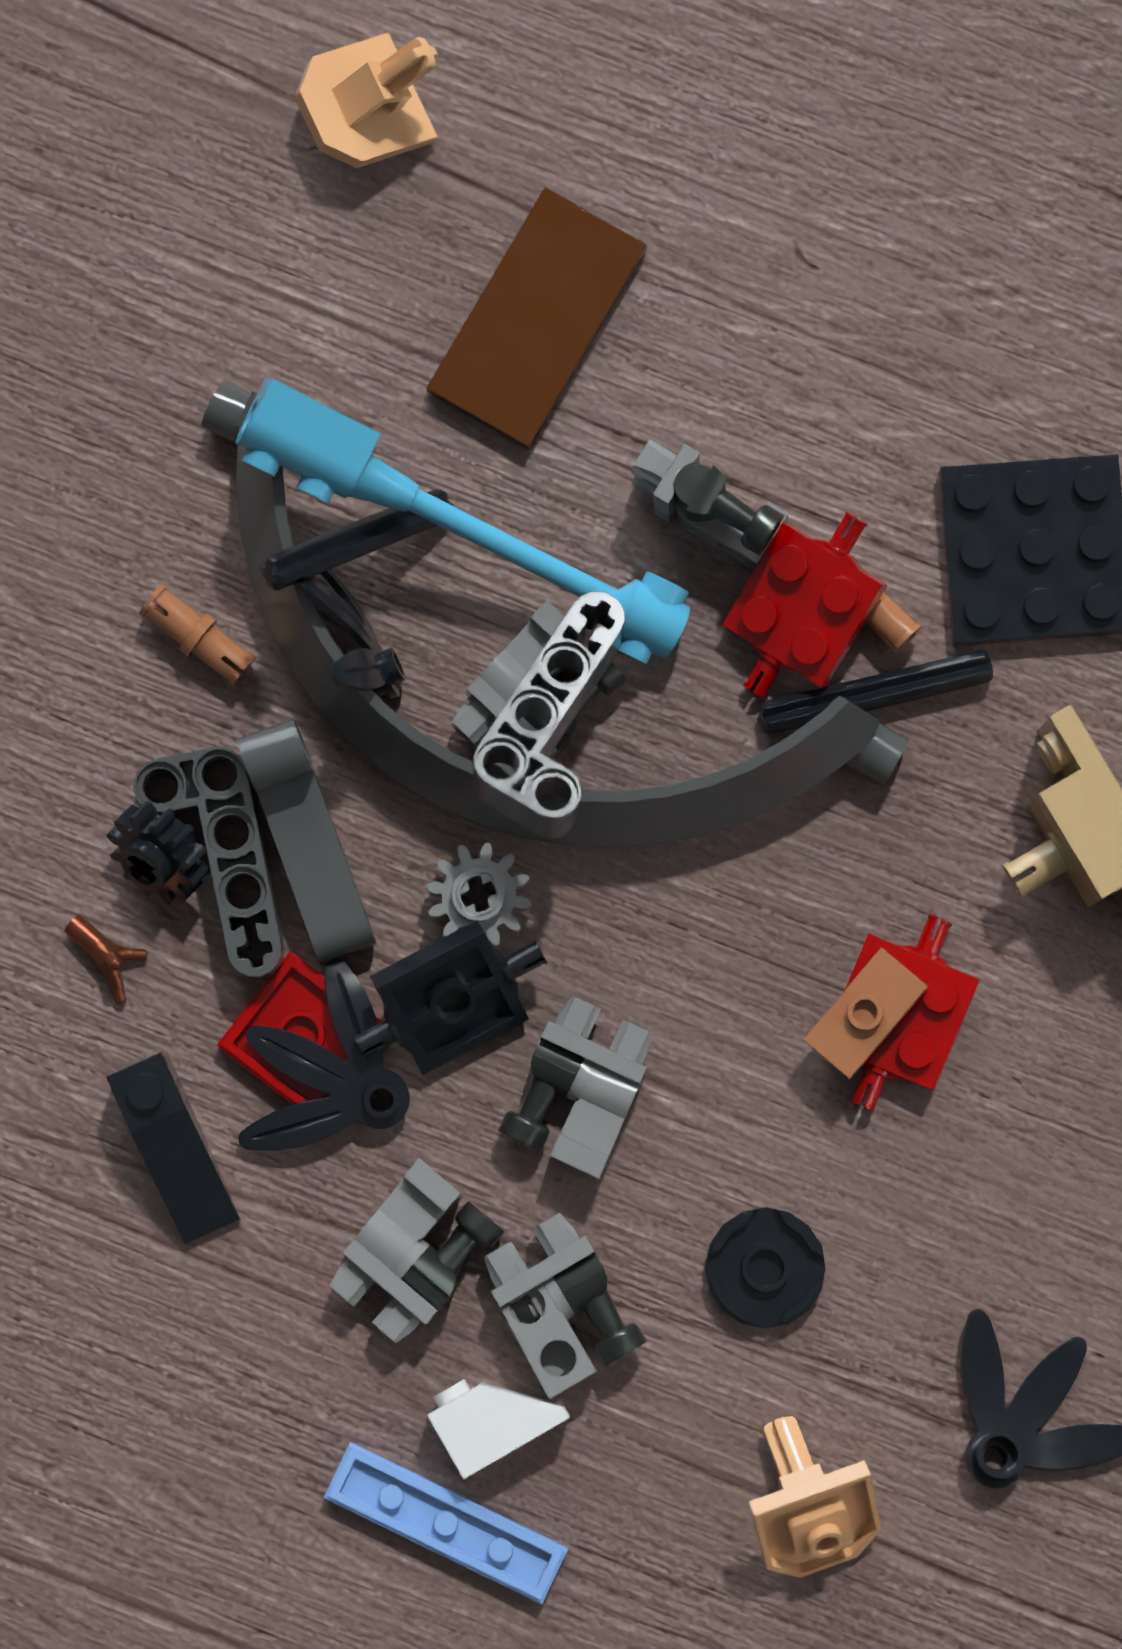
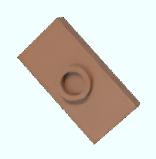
M881 947L803 1040L851 1080L924 994L928 986Z

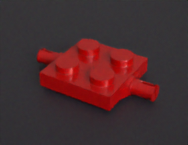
M846 511L830 541L812 538L793 525L782 522L722 624L750 642L755 651L761 655L747 681L743 684L747 690H754L752 693L765 698L780 669L796 671L819 687H827L887 587L886 583L863 570L856 559L849 554L862 531L867 527L868 523L866 521L858 519V516Z
M928 914L927 922L916 947L896 945L868 933L846 985L847 988L882 947L928 986L924 994L861 1067L864 1071L850 1102L860 1107L868 1087L872 1086L863 1106L866 1110L874 1112V1107L886 1079L906 1080L934 1092L980 983V979L951 968L938 956L948 931L952 927V923L942 919L934 939L931 940L939 921L937 916Z

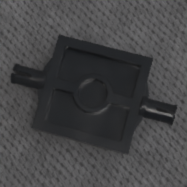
M478 920L371 975L370 978L383 1001L384 1017L386 1020L359 1035H354V1038L365 1059L397 1041L402 1048L412 1054L424 1075L529 1020L518 998V983L515 979L543 964H547V960L536 940L532 944L504 958L500 951L490 945Z

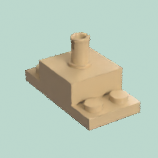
M1070 704L1051 715L1038 729L1042 740L1036 743V747L1041 758L1053 774L1062 771L1065 779L1039 793L1027 805L1047 841L1013 861L1006 862L1002 865L1008 881L1028 869L1033 871L1032 874L1012 885L1021 899L1050 880L1067 872L1086 906L1089 908L1122 889V789Z

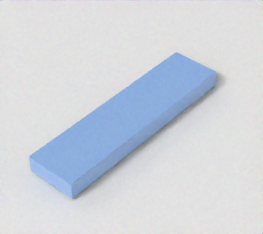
M353 1442L349 1443L323 1497L540 1604L543 1603L569 1548Z

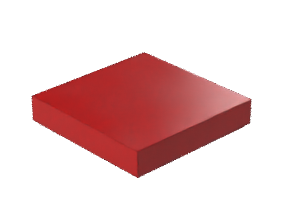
M290 950L283 959L280 968L268 978L217 1046L291 1104L306 1100L328 1097L330 1094L304 1085L268 1063L248 1042L246 1033L250 1027L258 1025L286 1030L318 1043L344 1061H347L348 1058L339 1042L332 1023L327 1001L325 977ZM376 1017L377 1024L381 1023L382 1021Z

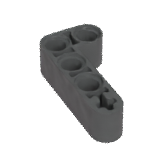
M590 592L582 595L572 605L478 745L474 754L472 785L476 796L486 805L545 838H559L568 834L574 828L578 819L581 801V785L577 777L567 768L548 757L617 655L622 641L625 621L624 610L617 599L604 592ZM597 624L605 626H600L595 630L589 639L588 649L583 646L586 629L593 630ZM558 668H567L573 670L579 678L571 683H561L553 679L550 673ZM527 715H535L542 718L547 723V726L539 731H529L523 729L517 721ZM495 763H504L513 768L515 774L508 779L498 780L489 776L485 769ZM546 794H556L564 798L568 805L558 811H550L539 805L537 800Z
M290 719L236 739L251 783L259 796L319 963L323 964L377 944L307 748L295 720Z
M211 747L157 758L145 763L137 771L133 780V791L137 801L141 805L146 801H150L148 786L155 776L171 774L177 778L178 791L171 801L164 804L151 803L155 806L158 815H162L168 808L173 810L175 817L199 812L230 962L239 973L252 980L268 979L280 968L285 958V944L253 785L242 758L235 751L226 747ZM218 762L234 764L237 769V779L230 789L216 792L208 788L206 775L214 764ZM230 820L244 821L249 828L247 842L236 850L221 848L218 842L220 827ZM241 878H253L259 882L261 887V895L258 902L248 909L233 907L229 899L232 885ZM267 915V924H255L258 938L264 945H272V952L263 956L264 965L256 968L251 960L242 958V951H246L251 947L249 931L244 926L235 930L234 922H253Z

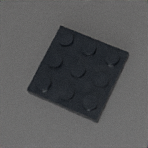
M1118 454L940 467L939 480L953 646L1122 634V491Z

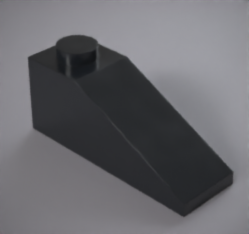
M160 1052L107 1076V1081L129 1131L184 1243L192 1242L240 1220L239 1213L169 1055Z

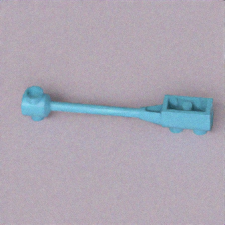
M272 378L264 379L236 439V444L247 449L242 458V461L271 476H275L279 466L301 476L296 486L297 489L329 504L335 493L344 499L348 496L403 512L408 510L578 597L590 592H604L612 595L620 602L624 610V628L618 651L646 665L652 654L664 659L675 647L690 613V606L684 604L689 594L687 590L646 571L642 581L635 579L617 590L419 489V485L408 476L401 474L371 454L381 435L380 433Z

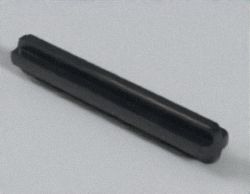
M435 489L427 492L453 506L448 501L445 491ZM387 508L270 555L266 561L261 563L260 575L265 578L268 588L279 591L300 582L302 578L313 577L437 525L408 510L403 512Z
M979 650L767 700L760 706L761 718L766 732L773 734L804 726L824 711L838 696L852 702L864 711H870L989 683L994 675L993 666L987 651Z

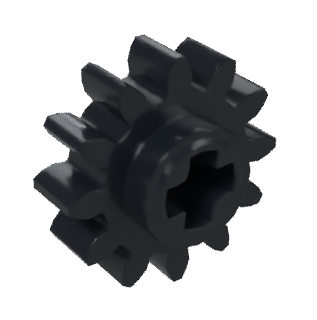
M146 801L140 808L132 804L114 821L115 827L107 833V838L118 846L110 854L111 858L120 862L124 871V878L131 880L141 887L144 895L147 897L158 890L166 904H170L176 897L185 901L203 884L202 879L210 872V868L203 861L199 860L207 851L206 847L196 843L192 834L193 827L185 825L182 821L175 818L174 812L170 808L162 815H158L155 806L150 801Z

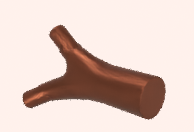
M81 914L77 915L68 923L64 930L65 933L82 947L100 967L112 988L115 1003L122 1004L126 1002L124 984L119 970L121 963L124 961H146L148 957L147 950L127 948L114 943L98 931Z

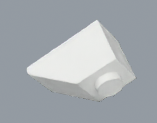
M465 1379L434 1396L433 1398L439 1408L427 1415L463 1479L570 1418V1414L563 1404L486 1383H480L470 1389Z

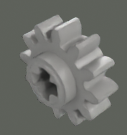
M490 843L483 845L480 857L472 859L468 849L464 845L458 846L460 864L456 867H453L445 860L437 862L440 872L446 876L444 883L431 882L426 885V889L430 894L442 896V903L431 907L428 911L429 916L435 919L444 916L449 917L450 921L443 930L444 937L478 920L482 930L487 934L489 942L495 948L499 947L501 941L498 929L504 925L508 930L519 933L521 931L520 923L512 916V913L515 909L525 911L532 907L530 900L525 897L516 896V890L524 888L530 882L529 876L517 874L511 877L508 871L512 869L515 862V856L512 853L502 857L499 863L492 861L493 851ZM477 881H482L484 889L493 886L496 891L495 895L488 898L489 908L481 912H476L474 904L465 907L462 901L463 898L470 895L469 885Z

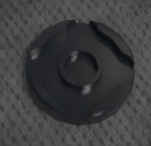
M767 1207L743 1211L724 1223L709 1244L705 1263L709 1291L720 1308L742 1324L761 1328L790 1324L808 1312L822 1291L826 1267L822 1245L810 1226L790 1212Z

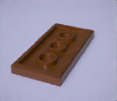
M545 187L426 387L427 392L529 450L647 250V244Z

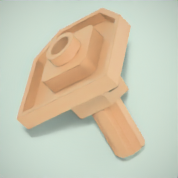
M385 33L313 56L306 66L295 95V101L318 150L352 167L360 168L432 144L438 136L413 84L435 68V59L438 56L436 48L429 45L424 38L416 37L397 51L389 33Z
M793 1416L781 1417L765 1425L763 1434L779 1474V1491L749 1501L761 1556L767 1570L801 1578L857 1558L882 1530L872 1478L865 1461L824 1475L820 1465L813 1464L799 1424Z

